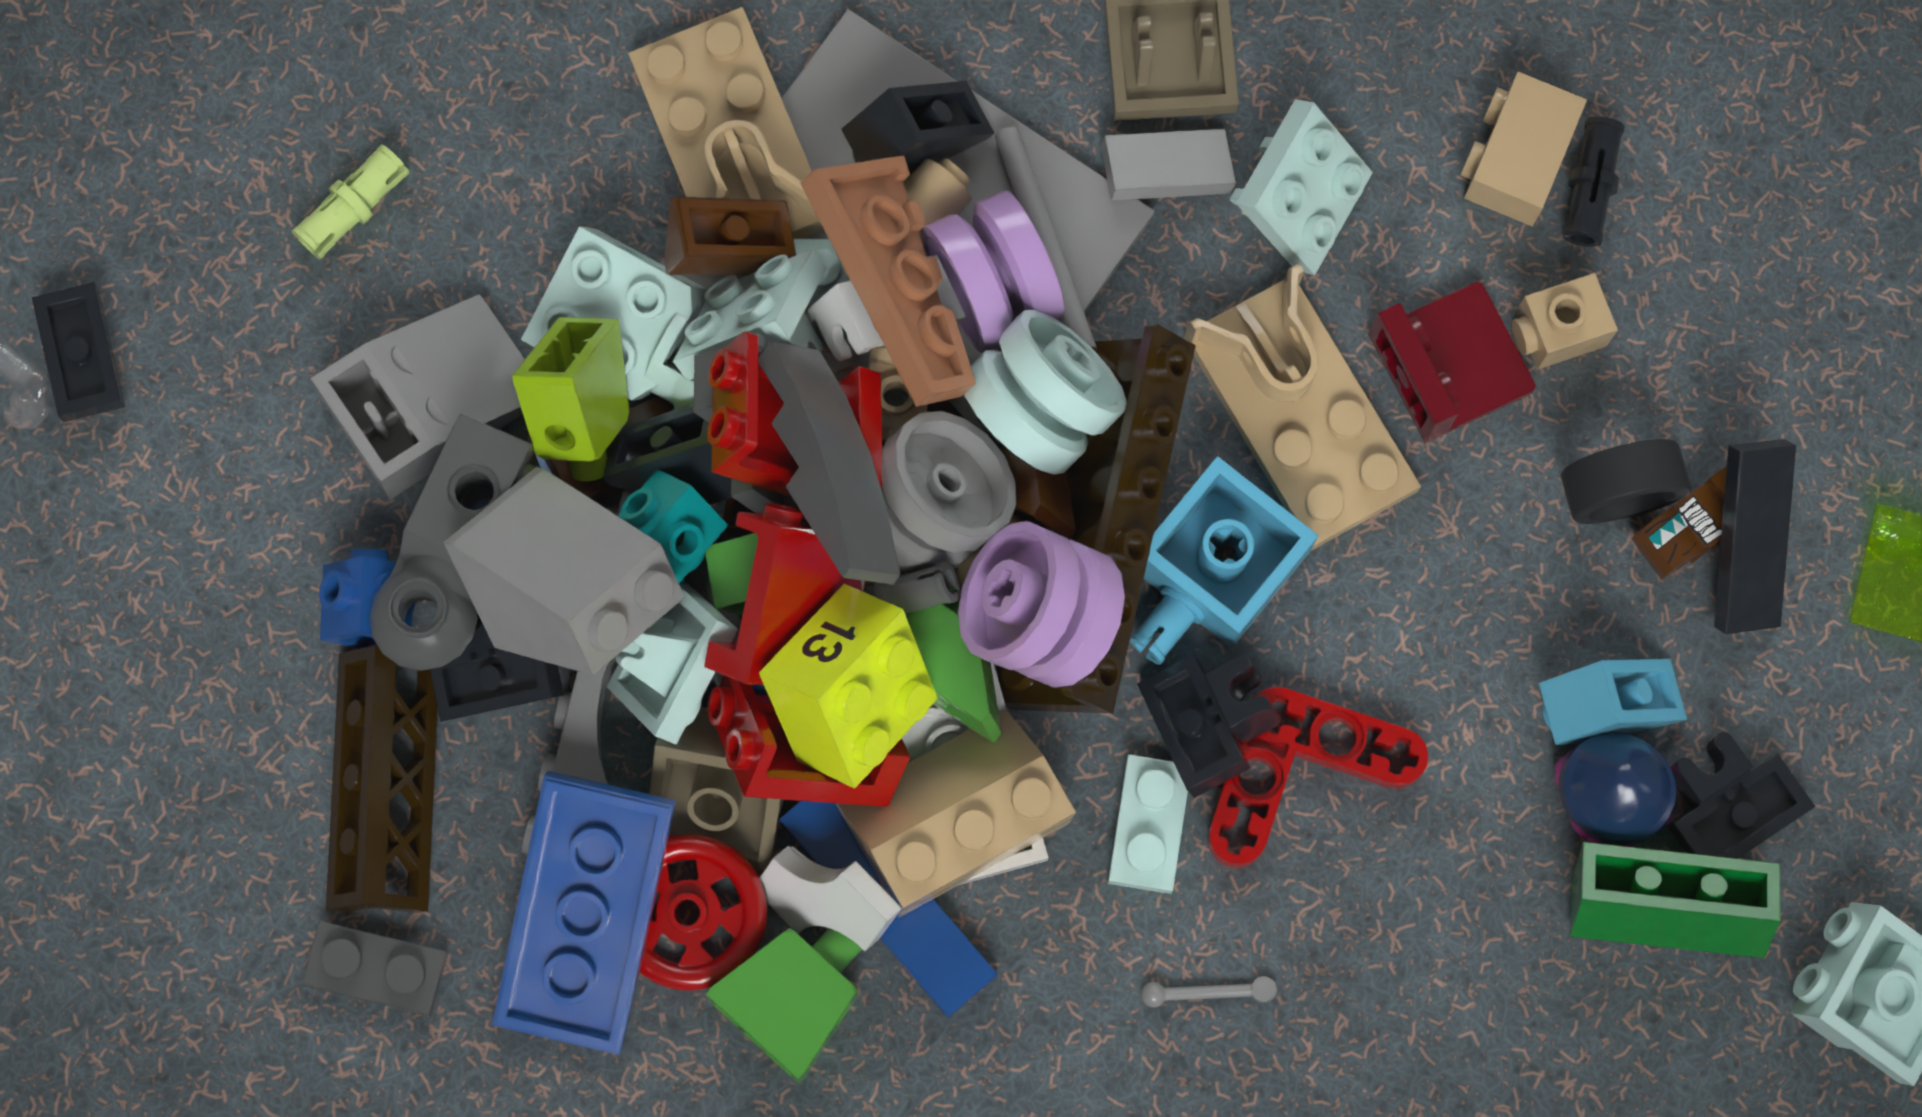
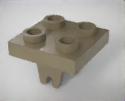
M1104 0L1114 121L1237 113L1239 99L1229 0Z

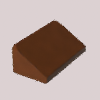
M673 197L670 200L664 259L666 274L747 276L757 272L764 263L778 255L784 254L788 258L796 256L786 200Z

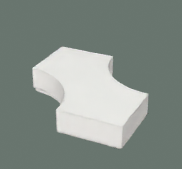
M787 846L777 854L760 877L767 904L797 934L811 926L827 927L847 936L864 951L880 939L902 909L856 861L842 869L827 868L809 860L793 846L791 848Z

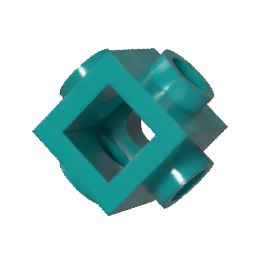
M656 470L641 489L632 493L625 500L618 517L661 544L678 583L681 582L687 573L700 565L705 557V552L728 526L691 485L660 470Z

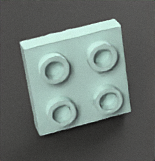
M1295 99L1274 137H1265L1259 149L1264 155L1245 188H1236L1230 197V201L1238 205L1242 210V214L1246 215L1291 266L1300 264L1305 271L1304 273L1315 275L1373 172L1314 102Z
M811 249L791 258L784 254L778 255L764 263L755 273L740 279L735 275L727 276L707 290L704 296L706 302L697 318L685 329L686 338L673 360V363L686 381L694 378L695 355L731 343L744 331L761 334L769 341L822 351V343L805 313V309L826 270V267L815 251Z
M684 581L679 583L684 598L616 656L618 666L607 685V688L654 736L677 744L685 727L696 718L701 707L702 696L715 671L704 667L709 641L732 642L738 631L728 619Z

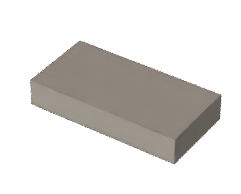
M1225 129L1105 135L1101 145L1111 201L1231 194L1236 184Z

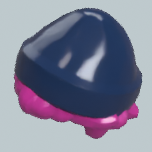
M1619 733L1593 736L1578 744L1555 763V783L1559 789L1560 801L1573 828L1588 843L1601 844L1604 842L1606 845L1633 847L1660 834L1664 826L1672 821V811L1676 799V784L1672 770L1664 757L1655 748L1637 737Z

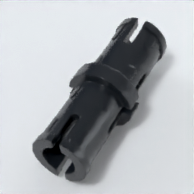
M1590 117L1586 120L1578 167L1570 172L1569 186L1573 189L1563 238L1575 245L1585 247L1601 245L1610 196L1615 195L1618 191L1619 177L1615 174V168L1625 126L1618 120L1608 117ZM1594 178H1595V183H1594L1593 192H1592V198H1591V202H1590L1589 199H1590L1592 184H1593V180H1594Z

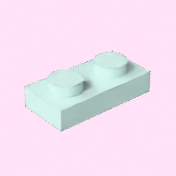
M1128 754L1107 884L1172 894L1188 794L1174 762Z

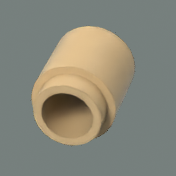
M925 158L903 183L908 200L919 202L926 225L950 214L959 215L972 200L970 193L966 189L970 183L969 178L958 166L946 158H941L938 163ZM922 228L921 230H919V235H920L922 244H923V246H924L925 244H924V240H923V228Z

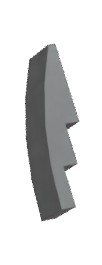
M770 341L758 358V363L784 402L783 407L771 424L799 466L786 486L788 492L843 578L894 585L900 576L888 510L870 451L845 393L820 350Z

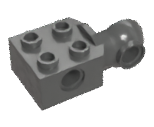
M461 413L459 414L404 528L399 559L390 577L386 579L374 595L369 614L374 641L383 655L399 666L420 671L443 667L459 657L473 639L478 620L477 611L443 542L535 467L541 468L531 443ZM492 499L482 509L471 510V507L479 500ZM423 600L432 601L437 604L436 617L427 626L415 628L406 624V613L411 605Z

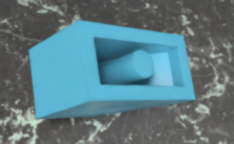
M1671 659L1601 660L1539 683L1544 701L1543 717L1546 725L1552 731L1555 745L1580 744L1587 738L1601 734H1630L1687 720Z

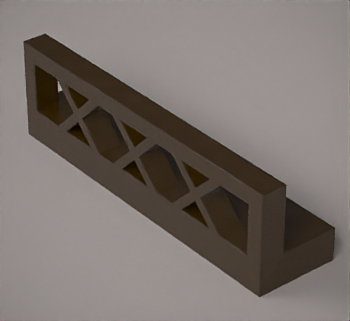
M378 645L339 654L326 910L352 912L377 908L410 913L428 912L437 703L430 669L417 670L416 697L407 705L395 689L396 666L399 665L383 655ZM402 727L414 743L413 760L405 768L401 766L392 753L393 736ZM399 791L411 807L410 824L401 833L389 818L390 800ZM396 856L408 871L407 896L385 893L386 866Z

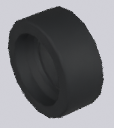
M1670 439L1644 440L1602 450L1566 466L1561 473L1572 519L1579 524L1605 523L1652 512L1677 502L1691 491L1680 446L1675 440Z

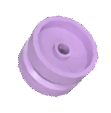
M1002 190L976 202L972 219L973 227L956 214H950L923 227V240L928 257L938 256L966 315V318L958 323V325L977 352L983 353L985 350H993L999 347L1002 333L1014 321L1013 315L1017 318L1024 310H1037L1052 316L1056 320L1063 317L1065 310L1064 301L1055 270L1032 221L1010 191Z
M1029 521L1009 524L992 536L974 558L962 585L958 609L961 638L970 653L1008 670H1015L1054 688L1074 685L1094 671L1108 653L1121 624L1125 599L1122 574L1113 559L1108 555L1073 540H1068L1066 537Z

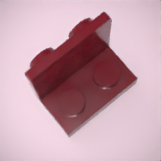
M1481 282L1472 283L1407 314L1401 303L1391 306L1377 313L1368 333L1424 443L1531 395L1536 388L1530 372Z

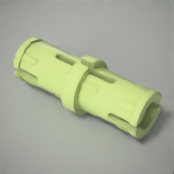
M381 144L343 183L337 180L328 188L331 194L314 212L292 230L293 235L299 238L298 241L317 259L321 260L348 230L350 231L358 222L365 224L373 216L371 209L403 178L410 174L409 170L403 166V162L390 149Z

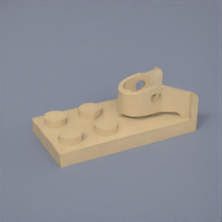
M743 7L628 53L686 197L786 200L793 239H803L824 230L800 184L812 170Z
M1296 264L1287 270L1284 280L1208 321L1199 318L1190 321L1187 325L1184 339L1196 345L1194 351L1196 361L1284 508L1319 535L1312 548L1314 550L1417 493L1421 485L1299 286L1305 271L1300 264Z

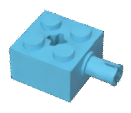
M1217 456L1153 534L1144 580L1157 589L1163 599L1137 631L1131 634L1129 642L1141 653L1156 634H1160L1146 655L1147 659L1160 665L1191 624L1196 623L1201 624L1232 649L1308 556L1319 535ZM1226 545L1233 547L1236 551L1233 559L1228 558L1221 562L1213 556L1215 549L1220 551Z

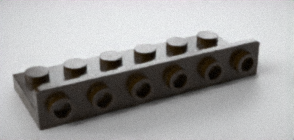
M1159 324L1146 325L1141 339L1095 341L1097 346L1096 353L1111 369L1122 386L1127 405L1124 413L1103 434H1086L1088 438L1086 451L1067 469L1076 528L1071 540L1110 556L1120 570L1125 594L1120 627L1110 650L1094 671L1074 685L1054 688L1015 670L1001 667L998 681L1005 706L1008 709L1114 713L1196 347L1193 343Z

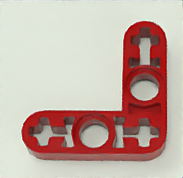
M1271 687L1264 689L1256 696H1265L1272 705L1274 702H1281L1286 705L1284 715L1290 719L1303 722L1306 718V710L1317 713L1307 733V746L1295 742L1301 729L1289 725H1282L1277 734L1267 731L1246 743L1238 741L1248 762L1253 760L1261 761L1269 766L1274 775V786L1265 794L1253 795L1242 788L1238 775L1224 782L1208 829L1207 844L1209 851L1217 862L1230 868L1249 866L1259 858L1267 844L1294 756L1387 788L1401 789L1412 785L1425 771L1429 755L1426 744L1418 734L1407 728L1287 688ZM1332 721L1342 722L1347 725L1354 736L1352 750L1340 756L1332 755L1325 751L1319 741V730L1323 725ZM1367 730L1378 734V737L1372 744L1373 747L1391 751L1397 742L1405 744L1407 746L1406 756L1415 760L1414 767L1405 766L1399 774H1393L1388 771L1390 761L1373 753L1368 757V766L1357 763L1356 760L1366 746ZM1230 796L1246 807L1266 809L1264 819L1255 812H1252L1246 827V835L1249 838L1255 839L1254 847L1243 846L1238 855L1228 852V840L1219 836L1220 828L1231 830L1241 808L1227 806Z

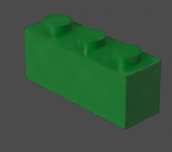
M1583 842L1572 875L1569 937L1765 958L1781 921L1780 863Z

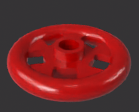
M700 834L670 836L657 892L661 894L656 908L657 920L650 921L639 973L652 982L670 989L682 991L708 989L757 952L767 923L765 891L751 863L729 844ZM682 860H696L697 880L689 879L671 883L668 864ZM728 877L738 892L740 903L727 910H722L721 901L711 887L712 884ZM687 899L694 901L700 909L699 919L692 925L683 924L677 916L679 904ZM719 925H722L734 937V940L724 952L713 958L702 946V942L709 939L717 931ZM662 934H665L670 940L678 944L686 945V950L679 963L669 961L654 951Z

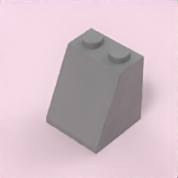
M535 467L443 542L494 648L589 675H595L684 598L660 543L547 470Z

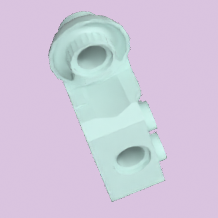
M579 226L521 340L535 347L559 317L619 319L628 399L646 400L657 395L673 404L672 411L694 404V378L686 381L673 363V360L686 338L685 329L697 318L706 302L704 298L706 288L682 275L666 274L664 265L597 229Z

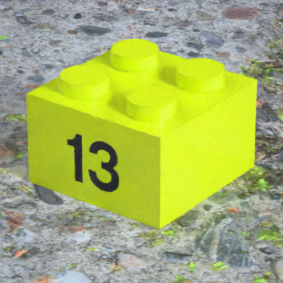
M846 584L840 587L759 672L796 760L854 789L874 767L878 766L885 759L887 753L917 721L925 716L932 704L938 699L904 610Z

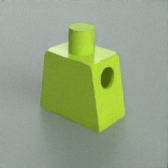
M559 317L512 375L513 383L535 454L543 460L569 461L573 479L593 481L603 477L607 462L606 449L628 421L629 415L619 319Z

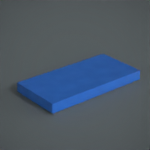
M546 772L541 787L492 1022L493 1026L620 1055L626 1037L677 800L557 772Z

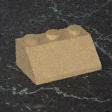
M1007 710L999 713L1002 734L995 743L970 729L909 762L889 806L836 803L880 885L902 908L897 914L899 918L1063 828L1071 822L1076 814L1044 755Z

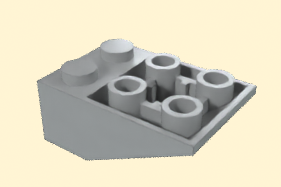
M478 294L363 344L313 376L311 380L320 398L389 500L431 474L460 413L498 430L523 414L512 375L525 359L482 296Z

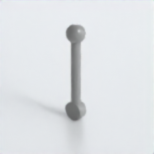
M1266 976L1258 977L1252 984L1164 988L1158 982H1149L1142 988L1141 998L1147 1006L1154 1008L1161 1006L1164 1001L1253 997L1257 1002L1266 1003L1275 997L1277 987L1273 979Z

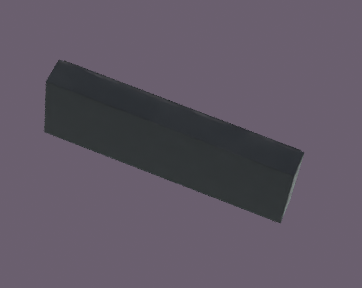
M1785 439L1728 445L1714 628L1724 634L1781 627L1796 445Z

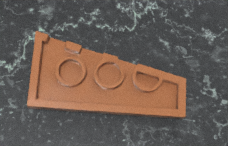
M904 155L814 169L800 184L916 407L961 397L976 382L954 312L942 306L937 292L938 284L943 281L937 258L926 257L919 230L926 224L919 202L909 201L903 181L910 173Z

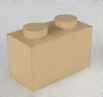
M1517 72L1508 91L1497 87L1483 119V122L1493 126L1486 145L1474 141L1460 176L1471 180L1464 199L1533 227L1544 207L1587 99L1521 72Z

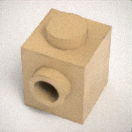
M1595 273L1525 296L1515 312L1517 319L1512 320V332L1516 345L1522 355H1532L1537 370L1607 347L1618 331Z

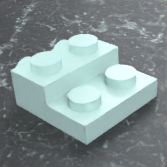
M1851 902L1848 908L1838 910L1828 920L1824 928V938L1829 944L1818 964L1808 965L1797 976L1793 986V993L1798 997V1000L1791 1014L1837 1047L1852 1049L1896 1082L1915 1086L1922 1073V935L1880 905Z

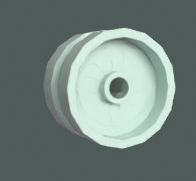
M1024 310L1002 333L999 340L1001 350H985L971 365L976 384L964 395L976 416L994 437L1012 453L1036 469L1053 475L1064 473L1086 451L1088 445L1086 434H1103L1124 413L1127 400L1122 386L1111 369L1075 332L1052 316L1037 310Z

